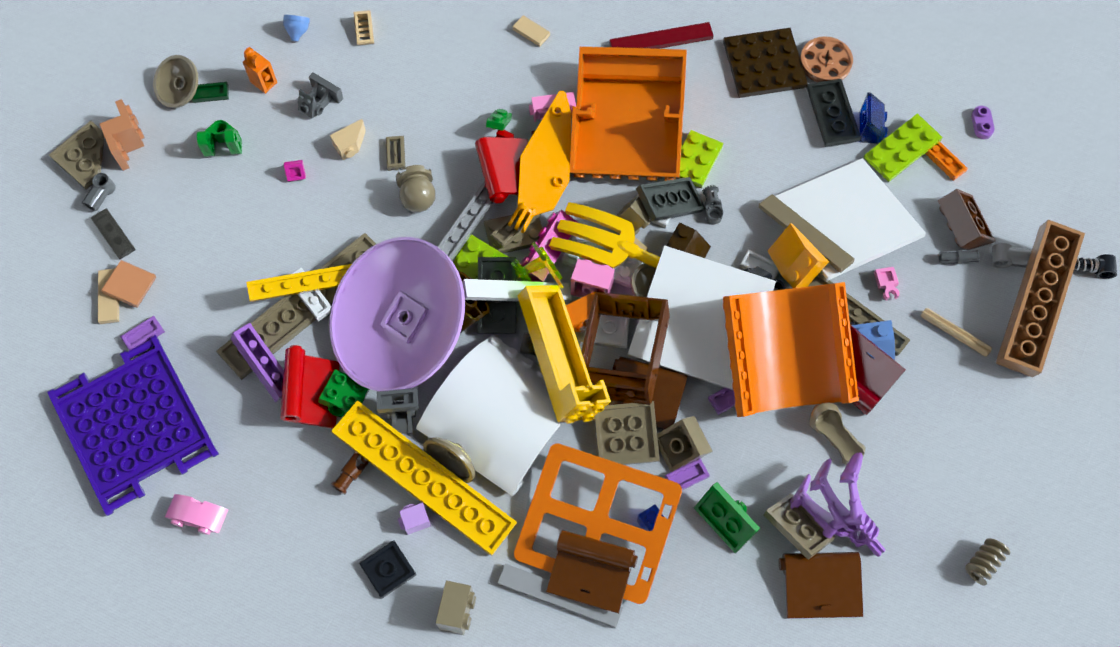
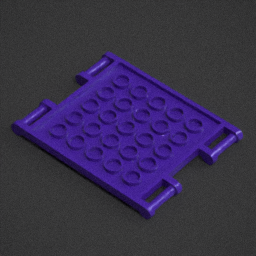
M157 335L150 337V340L129 351L121 352L120 355L125 364L90 382L87 375L83 372L78 375V378L55 390L47 391L107 516L113 514L114 510L138 497H144L146 494L139 482L169 465L176 463L183 475L193 466L211 456L216 457L219 455ZM155 346L154 349H152V350H150V351L144 353L143 355H141V356H139V357H137V358L131 360V358L135 357L136 355H138V354H140V353H142V352H144V351H146V350H148V349H150V348H152V347ZM80 385H83L82 387H80V388L74 390L73 392H71V393H69V394H67V395H65V396L59 398V396L65 394L66 392H68V391H70V390H72V389H74V388H76V387H78V386H80ZM207 445L208 450L183 463L182 458ZM133 486L134 490L109 504L108 499Z

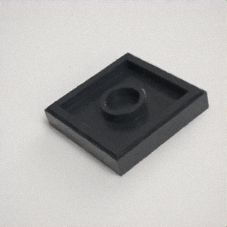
M395 540L359 563L381 599L417 575Z

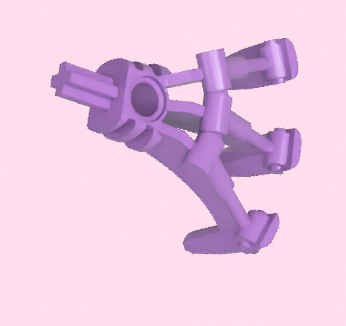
M862 453L852 455L842 475H840L839 483H848L850 511L837 498L827 480L832 462L831 458L827 459L821 465L814 480L810 482V474L803 479L790 501L791 509L802 505L824 529L823 535L826 538H832L834 534L839 537L846 536L849 537L852 543H855L856 547L866 544L877 557L881 556L886 549L876 539L879 528L875 526L874 521L864 511L857 488L858 475L863 460ZM809 483L811 486L810 491L821 490L830 512L820 507L806 493Z

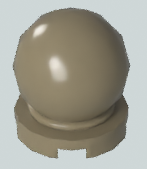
M423 165L407 166L406 171L402 173L397 172L395 177L397 186L400 188L399 197L403 206L411 212L420 213L428 210L436 198L435 188L431 183L433 180L431 169L427 170Z

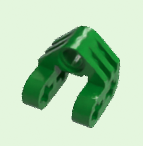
M217 120L205 131L197 132V143L204 157L215 156V142L226 143L232 155L242 154V138L239 132L224 120Z

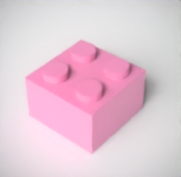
M578 259L571 277V295L582 298L595 291L611 293L615 269L608 265L595 264L587 259Z

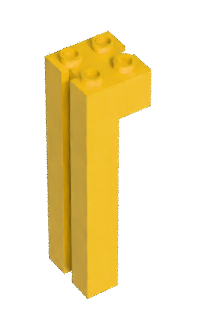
M559 285L525 286L517 296L557 422H566L567 424L574 423L577 420L589 422L598 413L604 411L605 407L611 402L604 380H600L597 384L592 385Z

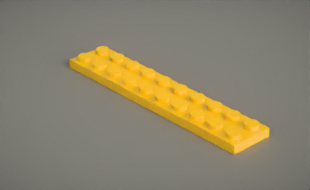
M358 400L332 429V434L492 556L517 524L514 519Z

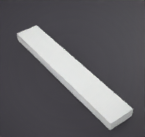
M464 279L462 281L465 300L519 301L517 295L525 286L559 285L564 302L569 303L572 300L569 283Z

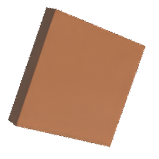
M121 260L102 288V293L138 308L155 281L156 275Z

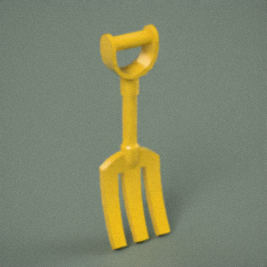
M568 202L565 209L567 215L594 222L620 235L593 226L560 220L557 226L559 232L582 238L613 252L610 253L593 246L553 237L549 244L552 250L572 254L600 265H608L612 269L622 264L627 257L637 259L657 269L660 257L641 249L634 243L635 233L632 222L595 208Z

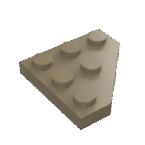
M90 121L51 152L49 156L83 188L88 189L93 184V177L101 173L104 134L96 124Z

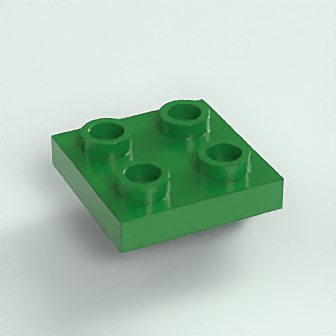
M335 370L319 397L318 403L328 406V410L332 415L343 417L357 400L360 403L364 402L370 389L356 383L347 374Z

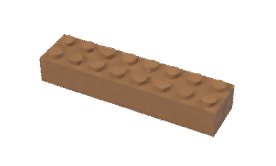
M1047 220L1039 227L996 364L1032 378L1042 373L1085 236L1084 232L1051 220Z

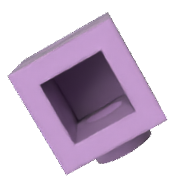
M423 503L417 505L409 504L399 511L401 518H398L401 530L405 529L408 535L431 527Z

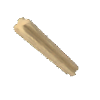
M925 308L922 312L921 317L981 355L986 357L991 352V346L929 308Z

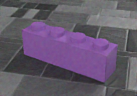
M248 323L233 332L231 341L274 401L278 402L282 399L284 370L251 323Z

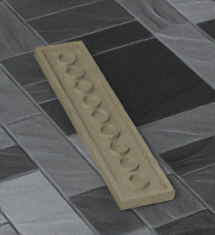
M364 233L320 269L353 264L360 255L376 245V243ZM338 287L319 290L331 306ZM297 294L283 297L254 320L251 325L270 352L274 354L312 324L316 318ZM231 339L216 351L241 380L253 371Z

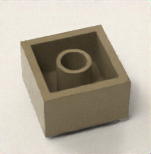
M446 580L436 619V625L439 630L464 635L465 630H469L472 619L469 612L470 609H474L476 603V596L471 585Z

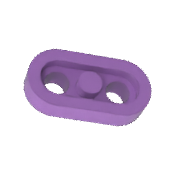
M980 105L974 109L971 115L974 132L980 139H989L995 130L992 114L988 107Z

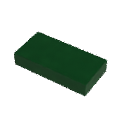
M228 82L198 84L196 93L192 98L193 103L229 100Z

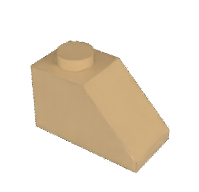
M362 119L330 135L333 146L343 160L353 157L360 150L366 132Z

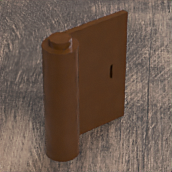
M620 356L619 359H615L612 370L647 375L649 364ZM659 367L652 398L655 408L656 427L666 429L675 424L688 375ZM610 399L611 402L608 405L628 404L633 402Z
M562 530L558 538V552L546 592L619 614L631 568H635L638 556L635 555V550Z
M859 552L817 553L809 560L802 553H783L782 558H779V570H783L786 577L788 619L863 617L862 570Z

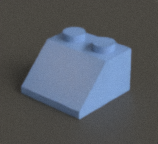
M891 320L852 325L895 360V338Z

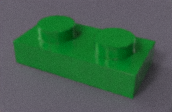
M504 109L495 110L487 119L486 127L503 131L511 121L512 113H508Z

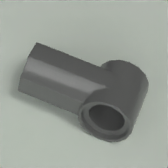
M98 173L93 177V186L82 201L84 206L93 211H98L106 196L115 191V184L105 173Z

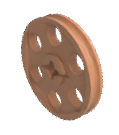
M823 36L810 40L805 44L800 55L805 75L815 82L835 79L843 80L848 76L853 65V55L849 47L833 37ZM822 44L824 48L818 49L815 45ZM838 47L841 49V52H835L832 48ZM827 53H828V56H827L828 62H827L826 67H825V62H826V61H825V58H826V55H827ZM810 54L814 58L809 60L805 58V55ZM846 61L848 65L842 66L839 62ZM817 68L820 70V73H813L811 69ZM834 71L837 73V76L832 77L828 72Z

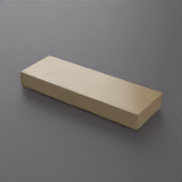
M115 268L98 271L99 324L119 322V300L102 293V288Z

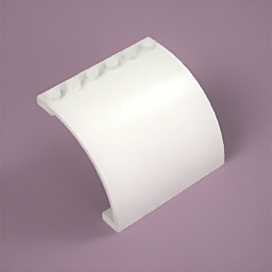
M491 336L472 349L452 370L428 404L416 429L429 438L437 437L460 444L469 455L477 472L513 496L522 488L524 484L523 477L542 448L563 422H557L541 368L534 364L531 359L519 354L516 349L504 344L501 339Z

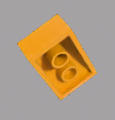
M792 223L788 225L767 251L781 276L792 288L808 287L829 262Z

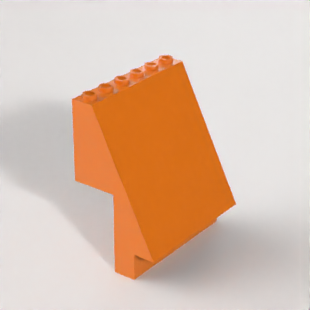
M579 46L577 107L573 106L570 152V173L574 174V177L585 178V175H592V178H603V175H609L610 179H621V176H628L629 180H639V177H646V180L657 181V177L665 178V181L680 178L687 50Z

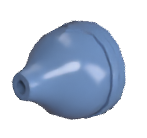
M284 15L283 26L290 35L291 41L298 42L300 37L308 30L310 18Z

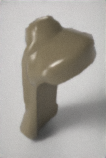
M829 402L814 406L809 424L816 432L825 435L829 442L839 451L842 463L847 465L855 453H862L864 456L865 446L857 441L852 433L843 425L842 415L838 406Z

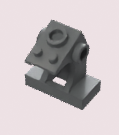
M312 72L309 80L313 89L309 94L303 92L302 89L299 90L298 111L311 119L321 115L332 99L338 103L344 99L341 88Z
M417 388L377 391V412L387 413V418L392 420V427L401 434L412 433L413 417H416V410H419Z

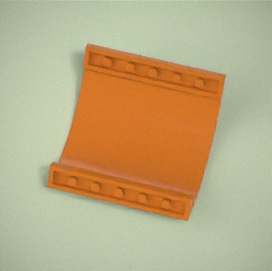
M845 282L723 297V309L726 320L725 328L728 337L730 369L733 379L732 387L735 395L737 417H745L759 412L828 402L852 403L859 401Z

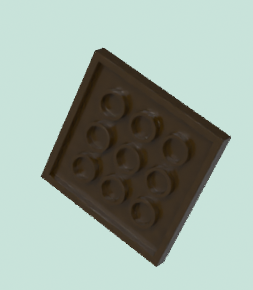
M791 28L723 38V44L739 98L807 87L808 82Z

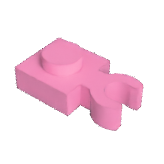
M894 267L875 269L874 275L878 289L885 290L883 293L885 301L889 299V293H892L894 298L897 299L899 297V290L895 287L898 286L899 282Z

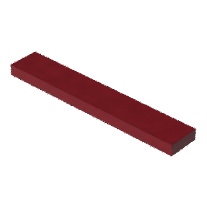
M710 22L614 38L610 39L609 43L610 47L660 49L712 40L714 35Z

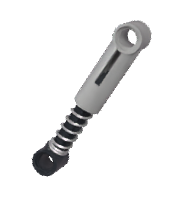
M1007 243L995 244L992 246V265L996 268H1007L1010 266L1026 268L1032 249L1013 248ZM1103 254L1094 259L1080 257L1077 258L1074 269L1076 271L1080 269L1083 272L1089 270L1090 273H1095L1100 279H1112L1117 276L1116 257L1111 254Z

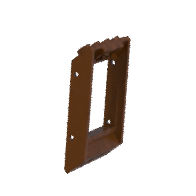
M595 292L581 353L592 385L597 384L600 380H604L610 399L646 405L652 403L670 318L667 299ZM601 315L658 321L647 375L589 367Z

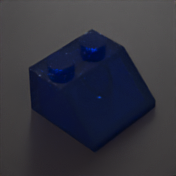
M867 92L859 111V132L861 135L859 142L879 144L887 136L888 128L885 127L887 112L885 111V104L872 93Z

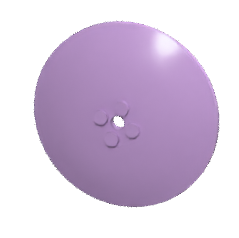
M397 237L385 240L369 248L354 261L336 290L330 313V338L333 351L340 366L352 380L363 387L375 391L410 389L426 381L441 368L457 343L465 313L463 284L454 263L437 246L414 237ZM407 313L408 318L405 322H403V315Z

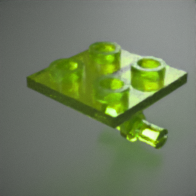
M535 242L532 245L539 255L538 258L524 267L521 266L519 260H514L511 263L516 270L515 274L522 281H526V279L531 281L527 274L547 267L560 289L564 287L560 282L563 278L544 248L542 246L538 248Z

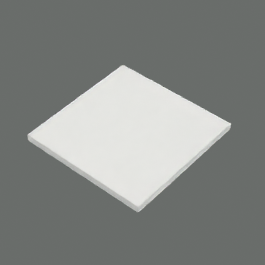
M863 158L776 195L784 204L855 258L854 263L841 273L830 264H827L821 271L827 281L925 237L926 234Z
M664 246L647 295L648 298L667 299L670 318L659 366L733 390L723 297L773 291L776 281ZM639 319L628 356L650 363L658 321Z

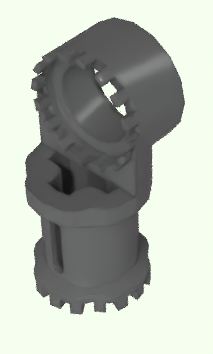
M710 185V187L703 188L702 192L706 198V220L710 224L715 225L719 224L722 220L723 208L718 197L719 188L715 185ZM716 212L719 214V217L712 218L710 213Z

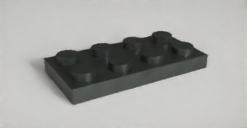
M842 79L807 84L806 89L825 147L859 142L861 135Z
M690 177L641 184L636 188L651 221L699 213L706 209Z
M478 257V280L516 281V257ZM487 300L489 313L477 321V333L516 334V301Z

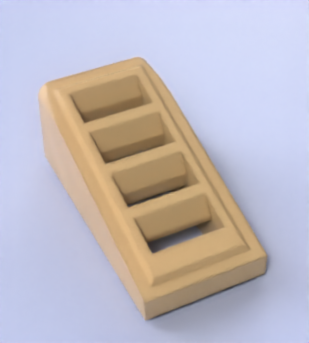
M371 11L353 12L357 45L374 44ZM359 20H368V22L358 23ZM369 25L367 28H359V26ZM369 31V33L359 34V32ZM361 37H370L368 40H360Z

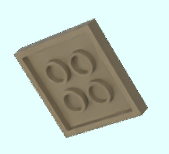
M654 401L650 405L639 403L607 405L604 411L595 416L599 457L623 465L660 462Z

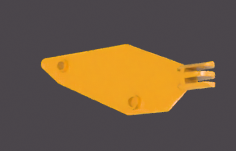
M564 91L558 92L520 156L518 207L511 217L508 226L511 227L516 217L519 216L514 227L515 230H518L525 219L526 222L521 230L523 234L534 216L554 210L569 183L571 110Z

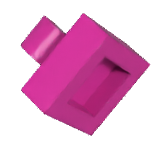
M303 160L284 162L287 181L306 179Z

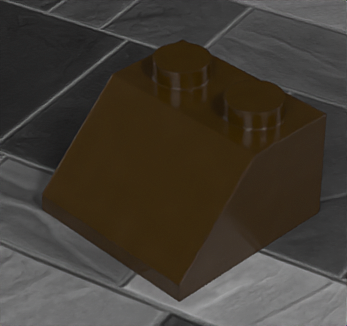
M680 222L666 245L702 258H706L711 248L697 230Z

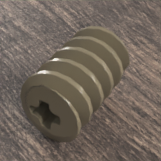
M987 538L984 544L980 546L979 551L975 553V557H972L970 563L966 564L965 570L974 581L985 586L987 585L985 579L990 580L992 578L990 573L995 574L997 572L995 567H1001L1000 561L1006 560L1005 555H1010V550L1000 541Z

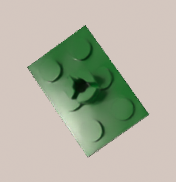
M718 482L713 484L693 507L735 554L760 529L746 513V505L742 501L740 503L739 500L735 501Z

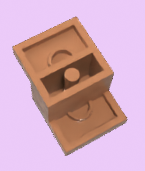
M120 99L115 101L120 116L102 122L100 126L110 152L124 171L130 168L127 162L130 160L127 153L144 147L142 139L145 137L129 104L125 105L123 100Z

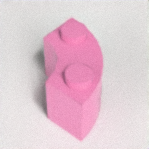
M174 494L165 517L172 520L171 524L175 526H192L198 528V532L210 535V533H219L228 509L207 501L200 502L190 496Z

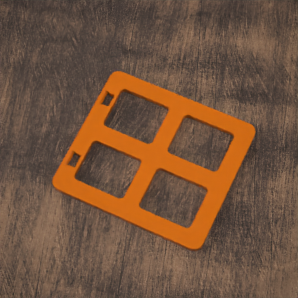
M559 443L553 444L549 449L514 551V557L522 563L552 573L555 558L533 550L543 516L546 513L586 526V537L600 540L601 535L606 533L644 546L646 552L636 583L634 585L627 584L623 599L636 604H643L648 599L682 495V487L677 482ZM567 461L605 475L593 511H588L551 497L562 462ZM624 480L663 494L664 497L652 531H646L609 517V511L620 481ZM665 504L672 506L668 519L661 516ZM645 567L652 568L648 581L641 579Z

